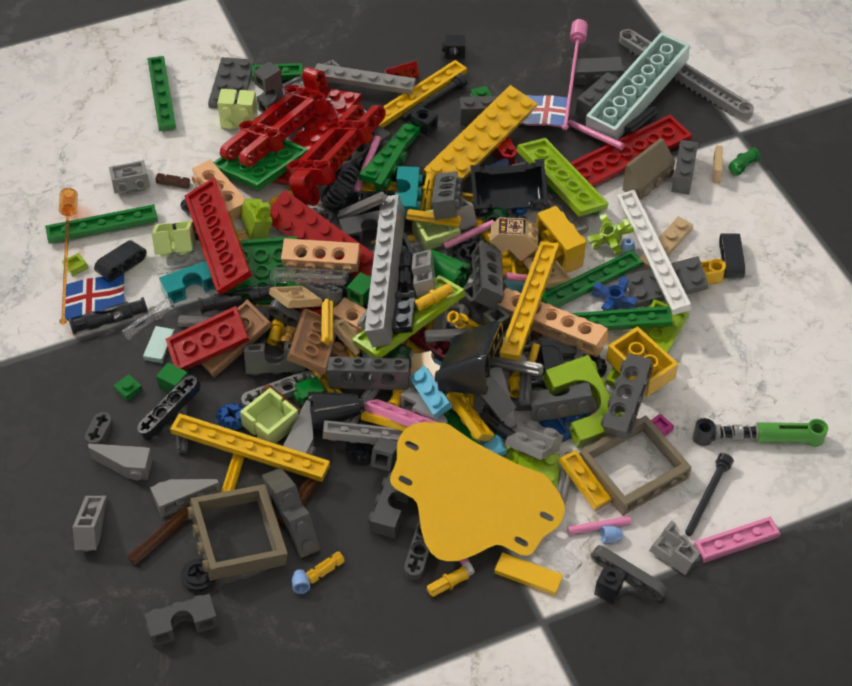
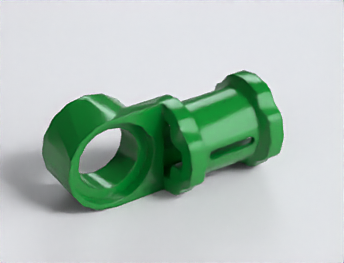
M753 147L745 153L737 154V158L730 162L728 169L735 176L742 174L750 163L760 161L761 156L758 149Z

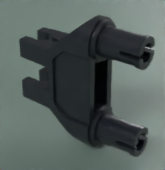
M547 337L527 340L523 352H530L533 343L539 344L540 364L544 366L542 376H532L531 388L547 389L542 379L545 371L564 364L563 361L574 360L575 355H577L576 346H560Z

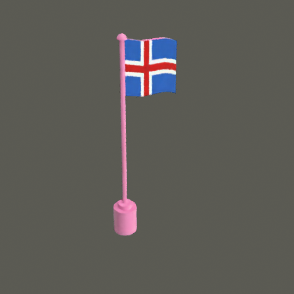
M577 19L571 25L570 41L575 44L568 98L526 95L538 103V105L520 125L554 126L568 130L569 126L567 123L578 46L586 42L588 30L586 21Z

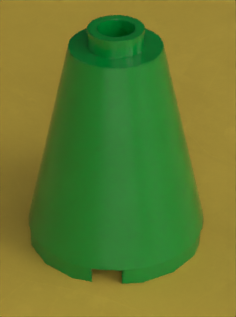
M431 249L435 277L440 275L463 288L471 277L472 272L469 269H472V266L467 262Z

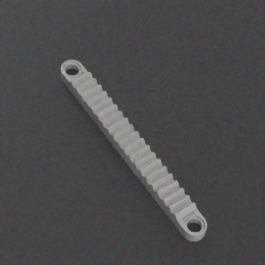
M625 29L620 32V44L628 48L630 53L634 52L635 56H640L652 43L633 30ZM685 63L674 76L676 82L679 80L681 85L685 84L686 88L690 87L691 91L695 90L697 95L700 93L702 98L706 97L707 101L711 100L713 105L716 103L718 108L722 107L723 111L727 110L729 115L732 113L738 118L745 120L753 116L754 106L750 102ZM741 109H747L749 112H743Z

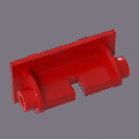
M417 60L385 69L383 73L409 78L419 77Z

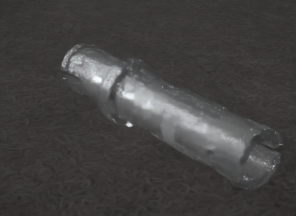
M167 297L158 305L150 307L147 313L121 330L122 334L127 340H130L155 320H160L162 315L175 307L174 303ZM159 309H162L161 311H159L158 313H156L154 316L150 317V316L153 315L155 312H157ZM144 320H146L143 324H141L139 327H137V328L135 329V327H136L137 325H139V324L142 323Z

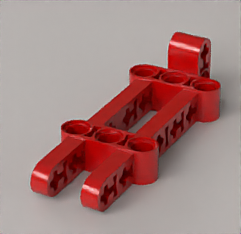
M311 67L305 68L302 73L304 87L299 85L287 86L284 89L285 95L253 121L247 120L240 123V131L221 146L219 152L221 158L231 161L239 155L240 164L251 167L270 151L278 152L284 147L283 141L314 115H323L328 112L326 98L329 89L325 73L322 70Z
M362 105L350 106L338 120L330 121L325 125L326 132L300 159L293 160L287 164V169L291 176L289 185L294 197L307 206L318 205L320 195L316 185L333 183L336 180L335 172L361 144H367L373 140L372 132L384 120L386 115L385 108L382 105H373L366 113Z

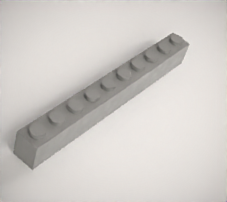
M399 194L387 196L386 202L380 204L365 333L372 348L392 344V322L396 302L395 293L398 287L406 212Z

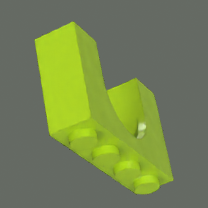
M587 355L546 370L542 379L551 395L568 390L569 385L589 382L592 396L597 404V412L571 423L568 430L571 433L576 448L597 441L603 436H609L605 434L603 426H601V420L603 415L608 412V400L612 395H609L606 390V383L603 378H600L597 372V365L591 360L590 356ZM619 412L615 416L621 417L622 414Z

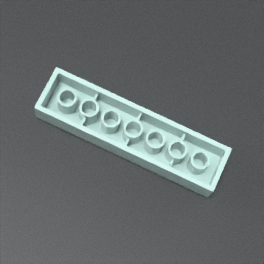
M661 32L586 115V127L615 140L620 139L626 132L625 126L643 113L689 60L690 45Z

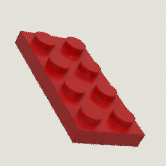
M236 306L165 339L174 366L184 371L250 341Z

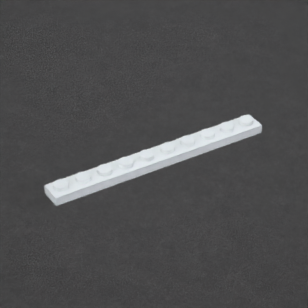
M635 190L617 195L621 208L633 226V233L672 314L676 315L692 310L691 303Z

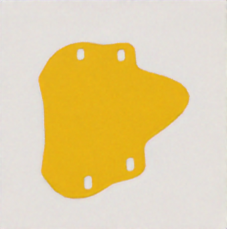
M438 422L412 424L402 432L398 439L397 461L390 476L391 485L396 490L416 501L425 544L429 551L440 560L459 561L495 545L504 546L519 555L527 556L532 554L543 537L555 530L563 520L565 504L559 491L546 475L516 464L475 443L449 424ZM406 441L416 444L419 449L415 451L405 445ZM404 476L410 479L412 485L409 486L399 481V477ZM540 512H546L553 516V521L542 518ZM515 537L526 540L528 546L524 547L516 543Z

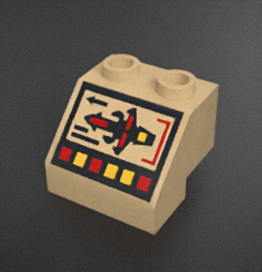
M499 217L491 224L490 241L502 253L509 249L522 261L538 248L539 230L533 222L530 223L524 218Z

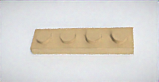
M679 216L658 238L667 257L693 230L694 224ZM643 254L640 257L643 261L642 267L651 269Z

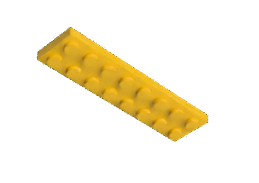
M510 85L424 168L423 174L426 175L427 171H435L437 174L457 171L458 177H462L463 182L471 174L470 165L481 164L537 108L538 103Z

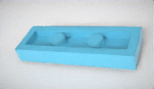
M425 365L409 377L437 419L453 407L445 393L438 391V383L435 382V378Z

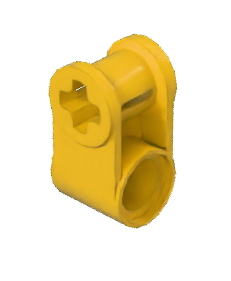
M721 259L701 261L708 284L721 283L725 274V262Z

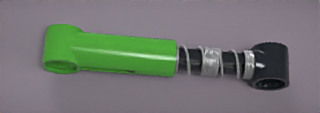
M700 418L695 423L692 438L700 446H708L712 441L720 440V438H724V440L726 438H732V440H744V438H751L752 440V438H755L756 442L807 443L810 446L818 447L825 441L828 425L821 419H812L809 423L756 422L754 426H749L748 424L745 426L742 424L722 426L721 424H715L709 418Z

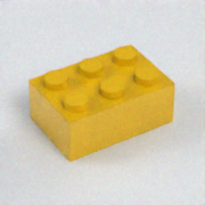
M557 206L537 213L536 226L539 230L540 240L559 244L556 260L566 273L583 267L586 240L577 232L574 224L568 221L565 213L560 211Z
M638 326L608 345L606 361L620 374L621 363L623 360H626L628 354L652 359L654 368L644 394L646 398L676 378L679 363ZM631 376L628 380H634L637 376Z

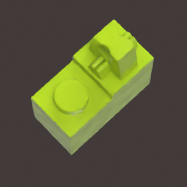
M244 199L240 218L249 239L268 237L273 222L270 216L271 207L269 202L263 203L262 199Z

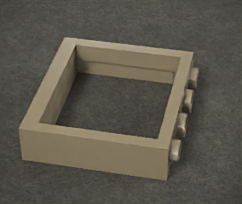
M647 415L640 419L636 418L630 438L644 432L675 468L624 496L593 459L623 443L626 439L611 435L603 436L596 443L586 445L580 451V456L612 498L611 503L622 516L689 479L692 468Z
M265 484L190 498V507H187L188 518L193 520V536L198 537L197 550L199 555H203L202 567L205 572H208L210 581L286 565L288 553ZM257 501L272 551L216 562L201 512Z

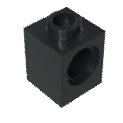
M445 35V42H442V52H445V59H465V35Z
M422 106L410 116L411 124L420 127V133L427 137L438 127V114Z
M605 565L596 581L594 595L614 604L623 587L625 573Z

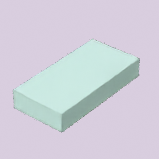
M155 327L144 352V360L163 363L168 352L165 339L175 335L174 329Z

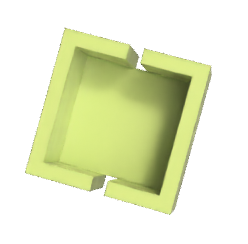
M221 89L217 102L221 129H237L243 121H253L258 117L255 91L240 90L237 104H234L237 90Z
M412 221V231L418 242L420 241L423 250L443 246L444 242L459 236L461 231L459 227Z
M192 220L176 222V230H173L172 223L156 224L151 233L155 255H160L161 257L170 256L172 252H179L180 255L189 254L190 251H193L196 242Z
M271 388L240 411L242 426L254 436L257 434V438L275 444L290 433L299 416L298 410L286 400L283 401V398Z

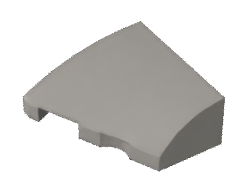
M671 521L660 537L653 543L649 551L686 575L699 557L700 552L690 544L689 539L685 535L681 536L674 529L676 527L675 522Z

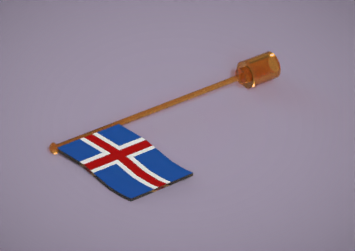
M64 188L59 193V212L66 216L62 315L59 320L62 325L66 324L69 318L76 319L84 316L86 313L102 311L105 308L124 303V274L112 281L104 277H96L67 284L70 216L77 213L78 193L72 188Z

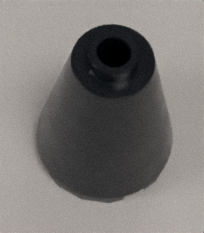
M308 392L314 432L323 430L324 420L344 422L361 415V410H365L363 398H359L358 394Z

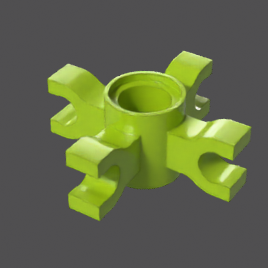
M607 213L600 215L603 224L600 228V233L588 236L589 243L592 244L594 250L607 243L615 255L623 253L619 245L622 235L634 232L629 219L627 218L615 226L610 218H608Z

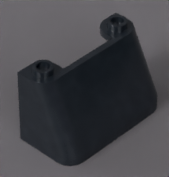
M535 159V163H530V165L529 162H525V164L485 166V169L480 167V164L470 165L474 211H478V214H487L493 207H501L503 209L525 207L543 209L544 205L548 204L544 159Z
M492 321L455 335L454 339H451L450 347L439 370L435 372V382L438 383V391L487 394L486 377H490L491 362L494 357H500L499 352L503 344L502 322Z

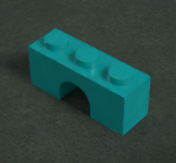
M398 166L397 192H395V195L399 194L406 210L405 219L409 209L421 210V201H418V198L422 197V188H419V185L423 184V175L419 174V167Z
M206 261L159 277L161 289L169 305L186 300L185 289L190 285H199L203 288L204 292L216 289Z

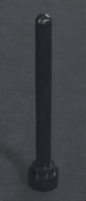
M461 73L454 77L451 84L404 113L401 119L406 121L421 106L426 108L455 88L462 89L468 84L466 77Z
M726 453L718 455L715 461L716 470L685 530L687 536L693 535L723 473L731 469L734 459Z

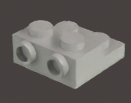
M144 160L109 167L114 194H125L131 190H144L146 187H150Z
M528 420L518 425L517 432L507 437L505 445L542 460L560 450L563 435L553 428H544L538 422Z

